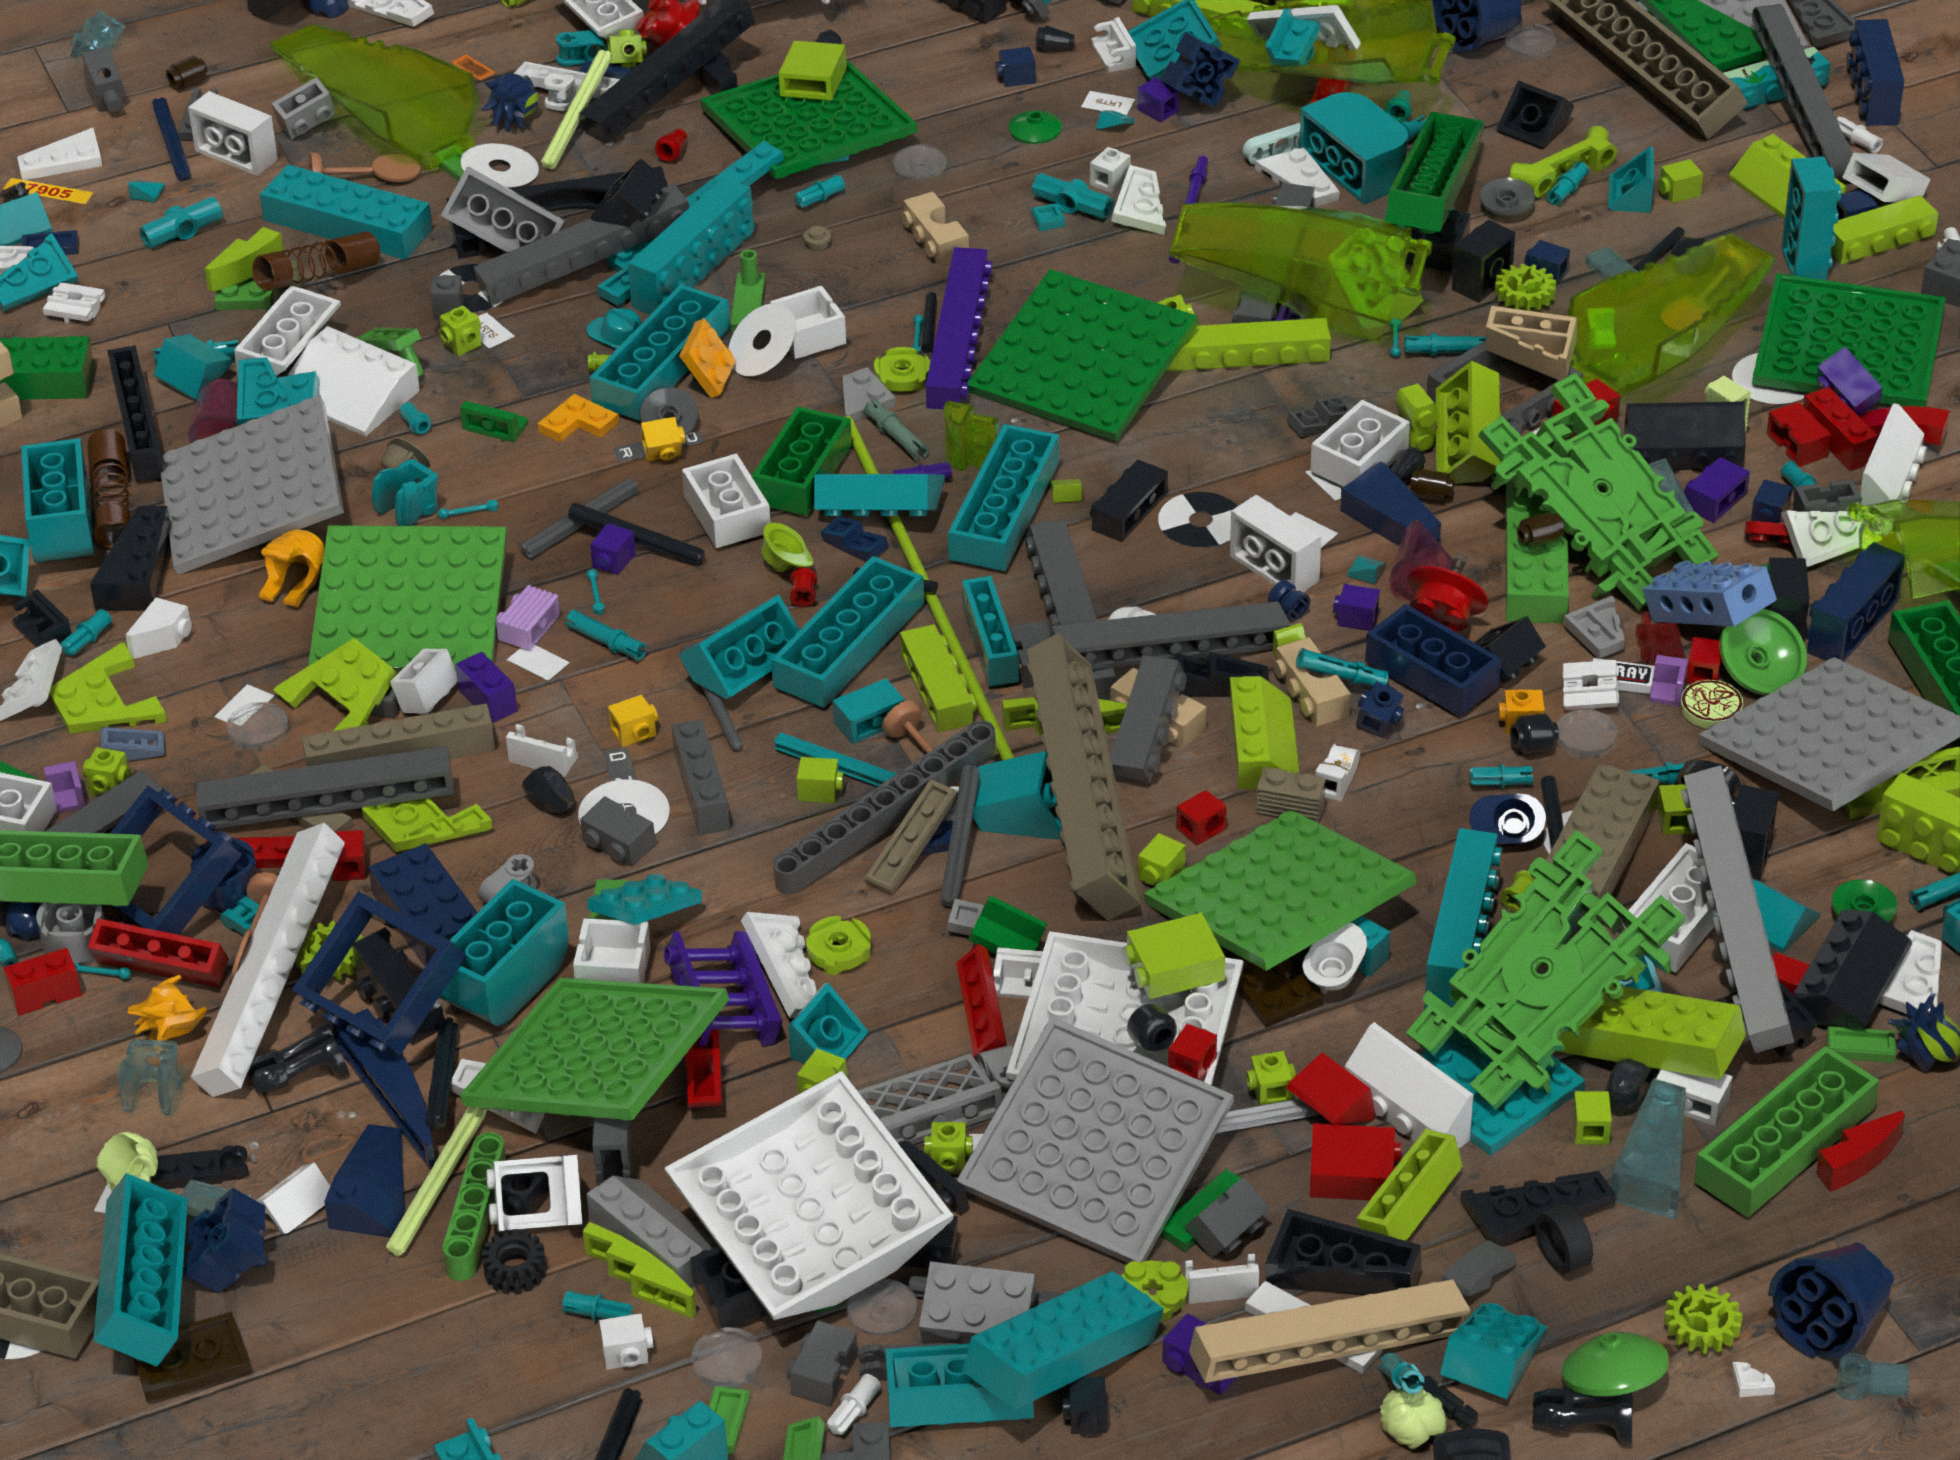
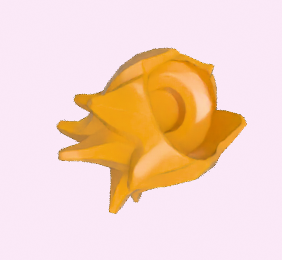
M180 975L167 979L153 987L144 1002L128 1007V1014L141 1016L134 1023L135 1026L139 1025L135 1034L138 1035L144 1031L152 1030L147 1042L149 1043L157 1039V1050L159 1052L166 1040L191 1032L207 1012L205 1006L195 1010L187 1000L188 995H183L175 986L182 979Z

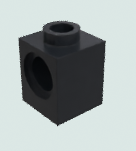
M545 1172L507 1174L501 1181L503 1211L511 1216L535 1214L550 1196L548 1175Z

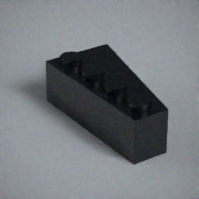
M148 505L136 508L90 582L95 611L99 609L105 611H145L156 597L158 598L170 545L168 506Z
M1287 1209L1265 1263L1266 1281L1278 1288L1362 1294H1377L1399 1288L1414 1287L1421 1271V1245Z

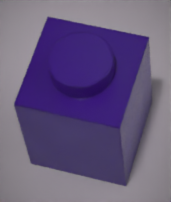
M1154 77L1137 88V110L1161 123L1179 112V91L1161 79Z
M607 523L590 544L592 567L619 575L636 554L634 531Z
M1344 584L1341 596L1336 595L1333 604V613L1338 614L1337 626L1371 631L1375 626L1379 613L1380 589Z

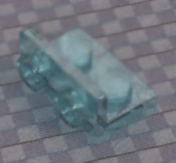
M98 10L93 18L88 17L81 29L83 32L77 31L70 43L74 47L70 56L76 58L81 50L88 52L103 47H108L110 51L123 34L126 25Z

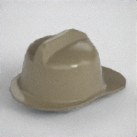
M398 437L393 438L387 444V449L381 459V465L384 469L397 468L408 459H414L427 468H430L431 463L425 453L417 446Z

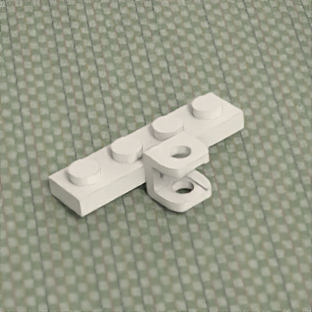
M524 62L514 74L520 75L523 78L525 75H528L534 87L548 89L549 95L545 99V108L565 111L569 108L587 73ZM603 76L593 98H598L620 79Z

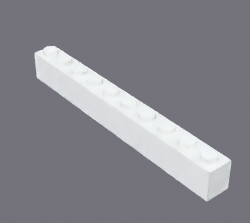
M325 823L297 832L193 1070L191 1078L212 1097L241 1088L345 842Z

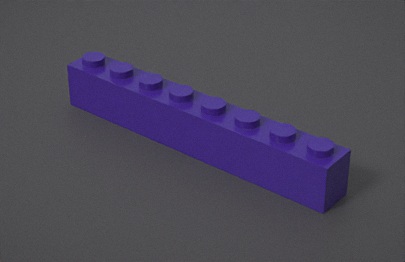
M954 247L926 382V408L961 411L962 400L968 399L969 383L966 381H969L972 377V364L975 363L976 348L973 346H978L979 329L982 327V312L980 311H985L986 295L984 294H988V277L992 276V261L988 260L987 249Z

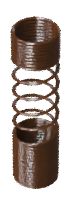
M366 231L326 240L324 243L317 242L314 245H304L302 248L295 247L291 250L287 249L281 252L277 251L260 255L254 259L252 264L253 279L260 289L270 291L287 287L292 282L300 284L303 279L312 281L314 276L321 279L325 274L334 276L335 273L342 274L372 267L379 262L380 245L376 237ZM316 245H322L320 250L316 247ZM324 246H326V248H325L326 261H325V258H324V256H323V254H322V249H323ZM311 247L309 253L305 248ZM313 248L319 252L320 266L324 271L322 276L315 274V264L311 257ZM300 250L298 255L295 254L293 251ZM302 251L308 254V265L313 274L308 279L304 277V267L299 258ZM291 253L297 257V269L302 277L299 281L293 280V267L289 259ZM326 262H327L328 266L331 268V270L333 271V273H328V272H326V270H327Z
M102 429L94 432L89 437L87 445L93 514L92 526L95 542L102 547L112 549L131 518L130 502L128 500L129 491L127 489L126 445L123 435L118 431ZM95 483L100 485L97 488L94 487ZM121 486L124 488L120 493L107 492L103 494L98 491L101 487L113 488ZM103 496H122L125 498L122 502L102 503L99 501ZM107 522H119V523H116V524H108ZM102 524L106 526L124 525L122 529L117 531H105L99 528Z

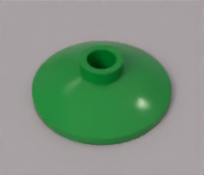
M1025 111L1014 116L1009 122L1010 135L1016 140L1027 144L1050 142L1056 139L1062 131L1060 119L1046 111Z
M1864 879L1847 881L1838 886L1832 895V908L1838 917L1842 910L1873 911L1889 923L1897 912L1898 903L1893 892L1875 881Z

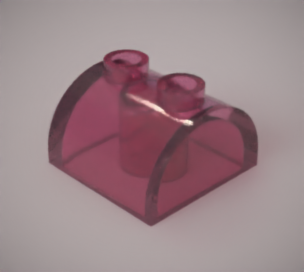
M217 379L201 388L188 432L189 443L238 426V383Z
M1419 520L1410 523L1403 531L1389 578L1391 588L1409 601L1415 596L1407 582L1408 575L1412 569L1420 566H1436L1450 570L1454 561Z

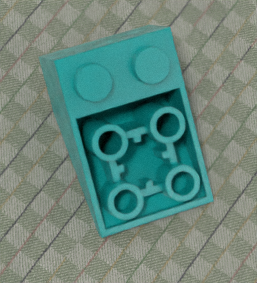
M1482 1303L1449 1336L1440 1375L1507 1399L1518 1387L1547 1333L1548 1326L1540 1324L1532 1316H1518L1507 1312L1501 1305Z

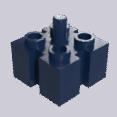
M1185 32L1176 49V52L1180 53L1176 63L1170 60L1161 80L1174 89L1189 96H1194L1198 100L1216 108L1226 90L1221 85L1225 77L1232 78L1240 59L1213 44H1208L1204 40Z
M232 1188L215 1201V1208L212 1211L205 1209L190 1221L187 1244L192 1246V1250L186 1254L185 1276L219 1293L229 1284L235 1283L242 1271L246 1272L252 1266H264L267 1261L263 1248L264 1237H262L266 1227L265 1205Z

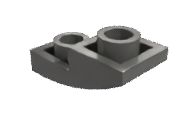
M1332 396L1330 398L1316 399L1314 409L1291 411L1288 414L1287 422L1300 437L1312 436L1327 431L1351 408L1341 397Z
M1490 1240L1486 1241L1458 1259L1444 1273L1442 1281L1453 1279L1462 1295L1472 1296L1490 1288L1492 1275L1514 1267L1516 1254Z

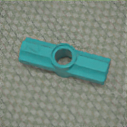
M1039 173L1032 185L1033 195L1057 203L1060 210L1067 214H1072L1077 210L1107 220L1114 207V198L1090 190L1088 185L1080 179L1066 182Z
M214 196L186 208L178 205L172 206L165 212L164 217L138 228L139 234L147 249L177 237L181 240H188L197 233L199 228L220 220L223 217V212L218 200Z

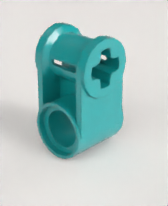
M593 30L562 32L556 36V44L559 46V54L556 60L559 65L564 67L581 65L585 60L593 62L599 50L607 51L603 37L598 36Z

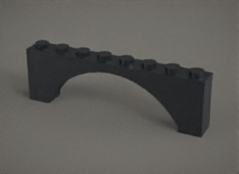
M662 166L652 167L665 178ZM625 172L512 188L510 190L550 212L568 209L596 210L613 183ZM665 181L661 189L668 187L667 181ZM449 221L458 259L486 255L485 250L491 243Z

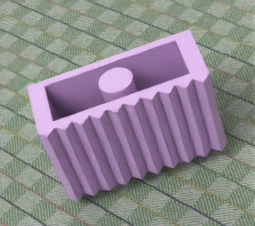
M527 585L520 594L513 596L508 609L497 615L496 628L498 640L531 651L532 647L538 643V640H541L544 633H547L550 626L560 616L558 595L546 590L542 591L535 586Z

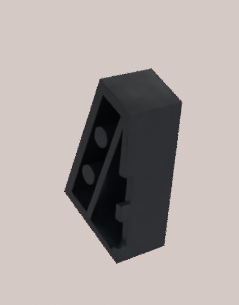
M384 927L353 943L352 947L358 979L355 982L357 992L364 1000L368 999L373 1004L379 1017H385L390 1021L420 974L413 976L404 963L408 960L407 955L403 950L398 953L390 944L391 933ZM439 1000L436 1001L409 1043L412 1046L438 1032L439 1022L444 1020L443 1007Z

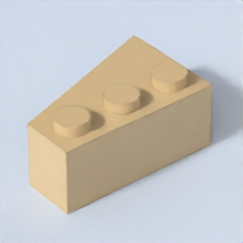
M1491 306L1486 325L1487 351L1560 381L1568 376L1577 341V317Z

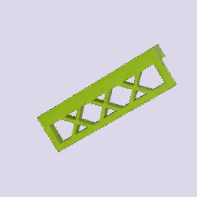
M1960 747L1933 752L1843 805V809L1849 819L1880 813L1883 794L1900 773L1960 797ZM1951 760V767L1937 769L1944 761ZM1923 766L1916 774H1907L1914 767Z

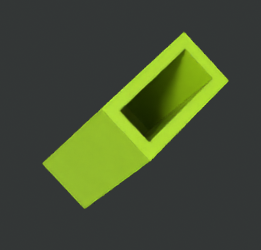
M793 41L779 71L780 96L832 100L847 68L845 44Z
M1202 912L1127 931V945L1123 946L1124 958L1127 965L1133 966L1137 985L1139 988L1144 987L1149 999L1225 980V956Z

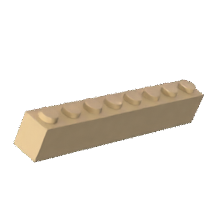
M1453 1279L1431 1282L1420 1286L1399 1288L1393 1291L1367 1294L1350 1299L1335 1300L1323 1304L1302 1306L1296 1309L1198 1326L1194 1328L1189 1353L1204 1382L1208 1383L1449 1337L1469 1317L1470 1308Z

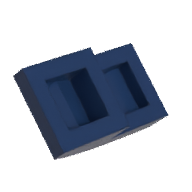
M840 516L820 532L822 538L836 548L864 561H868L872 556L878 557L889 547L886 536L864 532L861 521Z

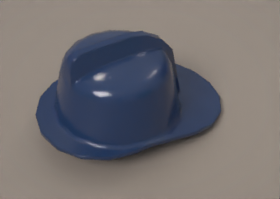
M1528 794L1489 795L1482 797L1474 803L1470 810L1469 822L1472 830L1498 834L1497 844H1517L1534 840L1541 834L1545 827L1546 814L1542 804Z

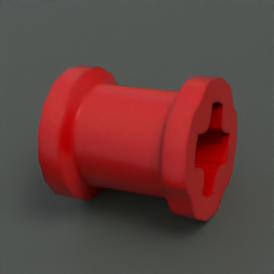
M806 567L795 569L790 576L793 588H791L789 599L795 606H811L816 598L814 587L817 583V575L812 569Z

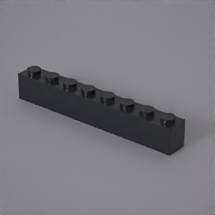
M718 0L579 112L586 134L607 144L755 23L749 2L745 0Z

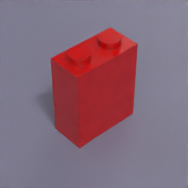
M1313 1123L1310 1197L1370 1201L1395 1169L1394 1162H1400L1401 1142H1395V1128Z

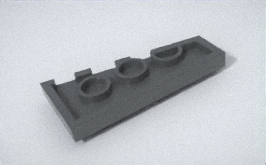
M1788 0L1815 48L1846 40L1849 38L1850 31H1854L1855 19L1834 0Z

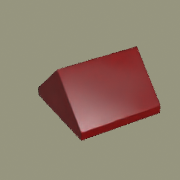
M1323 1052L1298 1073L1286 1087L1334 1125L1373 1121L1376 1116L1371 1088Z

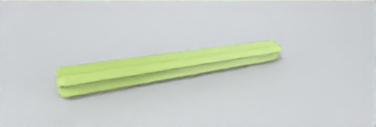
M599 50L541 160L544 169L554 170L581 120L579 112L588 106L612 60L609 51Z
M467 1108L386 1245L387 1251L393 1253L394 1256L400 1257L407 1250L486 1116L487 1108Z

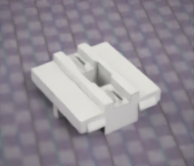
M60 282L58 287H54L53 294L47 297L48 302L43 308V314L62 317L66 324H69L72 319L88 322L91 318L94 319L100 311V303L105 298L104 289Z
M1616 660L1563 663L1564 709H1589L1590 712H1594V708L1618 707L1617 676H1619ZM1588 682H1595V685H1597L1584 687V685H1588Z

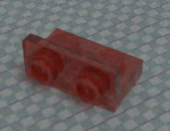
M1642 612L1641 623L1636 624L1637 642H1642L1640 646L1641 661L1646 662L1647 665L1655 666L1657 655L1686 659L1677 623L1651 624L1649 612Z

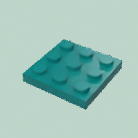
M1182 0L1128 31L1136 44V59L1149 80L1154 77L1161 79L1170 60L1176 63L1180 53L1176 52V49L1185 32L1204 40L1208 44H1213L1217 47L1222 46L1194 0Z

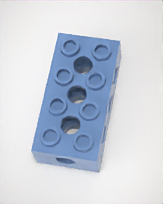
M1683 561L1674 565V570L1654 577L1652 579L1653 583L1642 589L1653 622L1736 626L1777 600L1767 568L1765 566H1752L1751 563L1732 565L1730 562L1718 565L1711 564L1709 561L1699 564Z

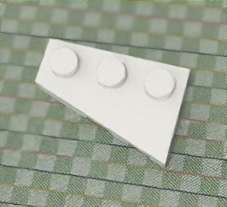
M347 0L348 6L412 27L434 14L432 6L425 0Z
M1129 165L1113 211L1112 222L1162 235L1165 234L1166 223L1162 216L1163 207L1159 200L1160 191L1155 171Z
M1912 930L1907 936L1911 939L1912 946L1879 1004L1906 1014V1002H1909L1918 1009L1919 1004L1925 1003L1931 993L1936 994L1933 1002L1936 1007L1939 990L1942 941Z

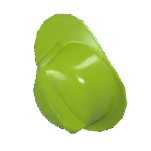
M772 522L766 524L763 529L764 539L761 545V555L773 567L774 571L784 572L792 569L795 565L799 567L812 566L813 558L804 540L795 530L781 523Z

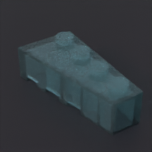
M1653 1078L1612 1172L1611 1188L1616 1193L1615 1202L1676 1220L1680 1188L1686 1087Z

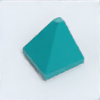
M1114 110L1100 111L1096 128L1106 129L1134 124L1135 119Z
M146 180L130 181L128 183L130 199L156 202L165 188V183Z
M1358 555L1347 576L1376 584L1387 563Z

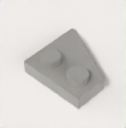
M868 367L842 376L845 417L851 416L854 422L869 417L864 413V407L867 402L876 407L871 402L872 399H877L887 410L896 406V397Z

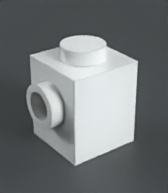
M1107 147L1090 162V185L1113 194L1124 183L1131 163V155Z
M642 1314L599 1320L606 1370L648 1363L647 1349L654 1348L651 1327H644Z

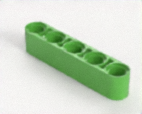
M486 1132L480 1134L473 1142L443 1243L446 1273L449 1278L455 1281H465L475 1275L490 1227L489 1204H494L495 1198L494 1190H488L486 1169H492V1162L506 1161L504 1140L497 1133Z

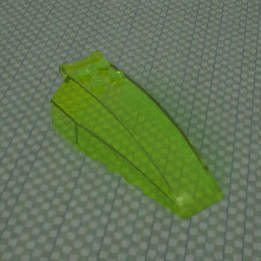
M1193 203L1183 204L1169 255L1202 271L1211 272L1213 276L1222 280L1227 278L1242 285V289L1248 292L1253 290L1268 297L1270 302L1284 304L1294 309V313L1305 318H1326L1328 328L1379 342L1387 325L1396 293L1413 297L1420 295L1422 289L1420 281L1427 255L1431 254L1432 243L1424 239H1411L1412 228H1396L1391 223L1384 222L1385 220L1356 212L1274 204ZM1412 252L1416 255L1408 281L1401 280L1407 253Z
M1730 233L1705 242L1703 245L1688 248L1686 254L1679 257L1672 254L1666 256L1665 262L1659 264L1649 262L1645 264L1643 270L1634 272L1630 269L1603 279L1570 299L1567 316L1577 317V341L1574 351L1579 359L1572 367L1583 373V382L1588 383L1598 378L1620 394L1621 400L1627 392L1659 379L1690 361L1729 322L1774 265L1776 256Z

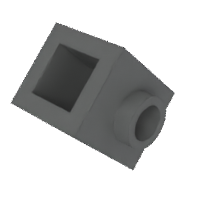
M461 275L433 276L431 301L434 320H439V316L454 308L464 306Z

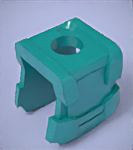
M408 459L394 469L380 470V473L374 478L372 487L374 511L380 512L383 515L392 509L395 504V520L398 526H411L417 522L418 517L421 515L429 516L438 511V474L414 459Z

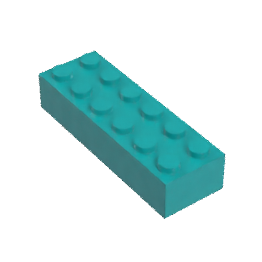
M289 164L260 193L263 221L328 239L367 231L372 233L378 240L382 254L406 260L433 230L430 203Z
M723 177L628 263L631 306L633 309L651 315L680 284L693 288L714 267L718 266L726 256L734 251L738 245L751 236L754 232L751 187Z
M680 284L589 377L592 402L613 412L641 421L640 410L644 399L655 390L673 388L689 371L679 355L695 322L705 318L711 328L717 332L719 338L730 328L729 300Z
M1003 424L948 532L949 560L1006 571L1060 462L1059 434Z
M872 556L771 659L773 687L825 708L924 604L923 576Z
M1463 828L1458 830L1427 962L1425 993L1430 991L1451 1008L1456 1002L1449 998L1451 991L1449 980L1460 968H1467L1462 960L1463 952L1466 949H1474L1479 954L1481 952L1480 944L1485 939L1481 938V935L1488 934L1490 915H1486V913L1493 912L1495 893H1492L1491 890H1498L1500 871L1495 870V866H1500L1502 848L1497 847L1498 834Z
M125 1173L106 1200L93 1341L107 1348H112L132 1356L139 1361L158 1366L178 1339L188 1198L128 1173Z
M1111 1271L972 1336L962 1372L1011 1409L1016 1410L1153 1343L1164 1308L1153 1301L1150 1296L1128 1283L1122 1276Z

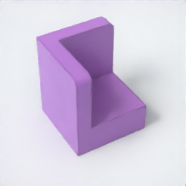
M1657 655L1650 694L1651 702L1674 706L1681 705L1688 659Z
M75 761L44 767L46 782L52 783L57 807L55 814L79 810L85 806Z

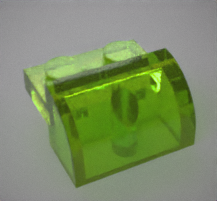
M946 401L943 408L946 461L951 467L961 472H965L968 465L982 467L999 434V418L975 414L973 405Z

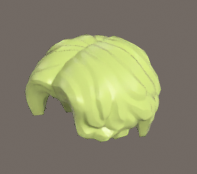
M121 1132L114 1135L107 1143H104V1148L101 1149L97 1157V1168L106 1178V1182L109 1184L108 1188L112 1190L115 1189L125 1173L151 1182V1176H154L158 1169L157 1151L148 1139H144L139 1134Z
M1402 1387L1401 1390L1397 1388L1386 1395L1383 1404L1380 1406V1423L1384 1432L1387 1431L1395 1438L1398 1444L1407 1445L1410 1449H1416L1428 1441L1429 1436L1437 1437L1446 1432V1417L1442 1403L1438 1398L1433 1397L1423 1388L1415 1394L1402 1390Z

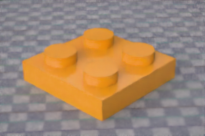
M705 318L695 322L679 355L710 398L721 394L736 360L732 352L726 348L718 337L717 332L711 328Z

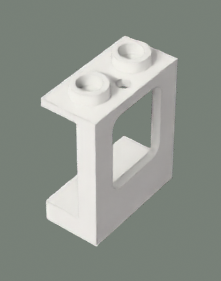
M577 1155L492 1162V1169H486L488 1190H494L495 1203L489 1204L490 1225L496 1224L497 1231L582 1224ZM545 1172L549 1178L551 1205L549 1211L538 1214L505 1215L502 1206L501 1178L507 1174Z

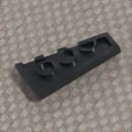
M1599 1171L1556 1177L1555 1182L1541 1183L1538 1180L1525 1181L1522 1187L1505 1189L1504 1185L1491 1186L1488 1192L1474 1193L1473 1189L1461 1191L1460 1200L1488 1241L1490 1240L1497 1245H1502L1535 1233L1537 1215L1543 1211L1565 1203L1571 1205L1582 1216L1615 1204L1616 1193Z

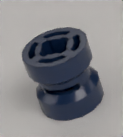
M1287 580L1278 582L1271 589L1268 596V602H1279L1287 618L1292 621H1296L1305 615L1311 600L1304 592L1296 591L1295 585Z

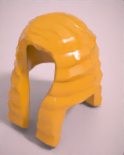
M300 529L290 530L272 540L262 549L261 553L264 556L268 579L258 595L259 599L273 602L282 589L287 569L292 563L298 562L308 566L309 572L289 592L283 603L288 606L299 607L309 589L316 584L322 572L325 547L317 535Z

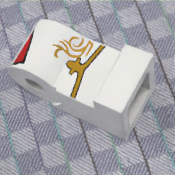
M1334 744L1328 758L1325 759L1323 764H1319L1315 771V776L1317 775L1319 778L1324 777L1326 779L1325 784L1331 781L1337 782V790H1330L1325 787L1326 798L1342 801L1357 770L1360 758L1359 750Z

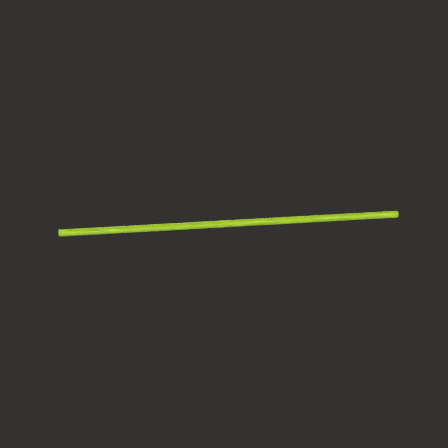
M846 416L851 418L852 445L865 473L879 474L853 418ZM899 515L886 516L912 572L922 575L925 580H930ZM924 592V597L941 633L946 637L950 652L956 658L960 673H963L969 692L973 693L976 705L983 721L992 723L995 728L996 748L1002 761L1015 758L937 594Z

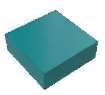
M1057 203L1031 208V217L1039 232L1065 227V218Z

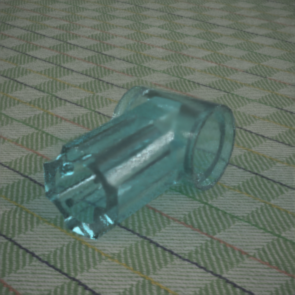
M1848 1353L1840 1359L1834 1382L1835 1392L1843 1399L1850 1401L1861 1399L1865 1393L1907 1396L1910 1378L1909 1365L1870 1362L1867 1357L1861 1354Z

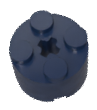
M232 838L233 841L230 845L242 855L203 903L207 907L217 909L219 913H223L227 909H234L237 906V902L247 896V884L251 877L258 873L253 849L241 839ZM205 842L194 851L191 871L212 846L210 842Z

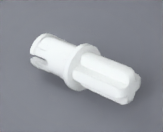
M1844 117L1836 119L1843 135L1850 139L1851 144H1858L1872 154H1876L1881 149L1883 139L1870 133L1864 125H1856Z
M863 1374L853 1390L842 1396L841 1405L827 1421V1427L831 1430L832 1434L844 1435L857 1417L864 1416L867 1411L866 1406L881 1390V1384L877 1378L870 1374Z

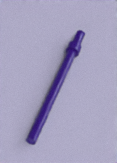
M1206 156L1198 157L1196 166L1190 173V187L1169 255L1171 263H1178L1181 257L1199 191L1207 177L1206 167L1208 158Z

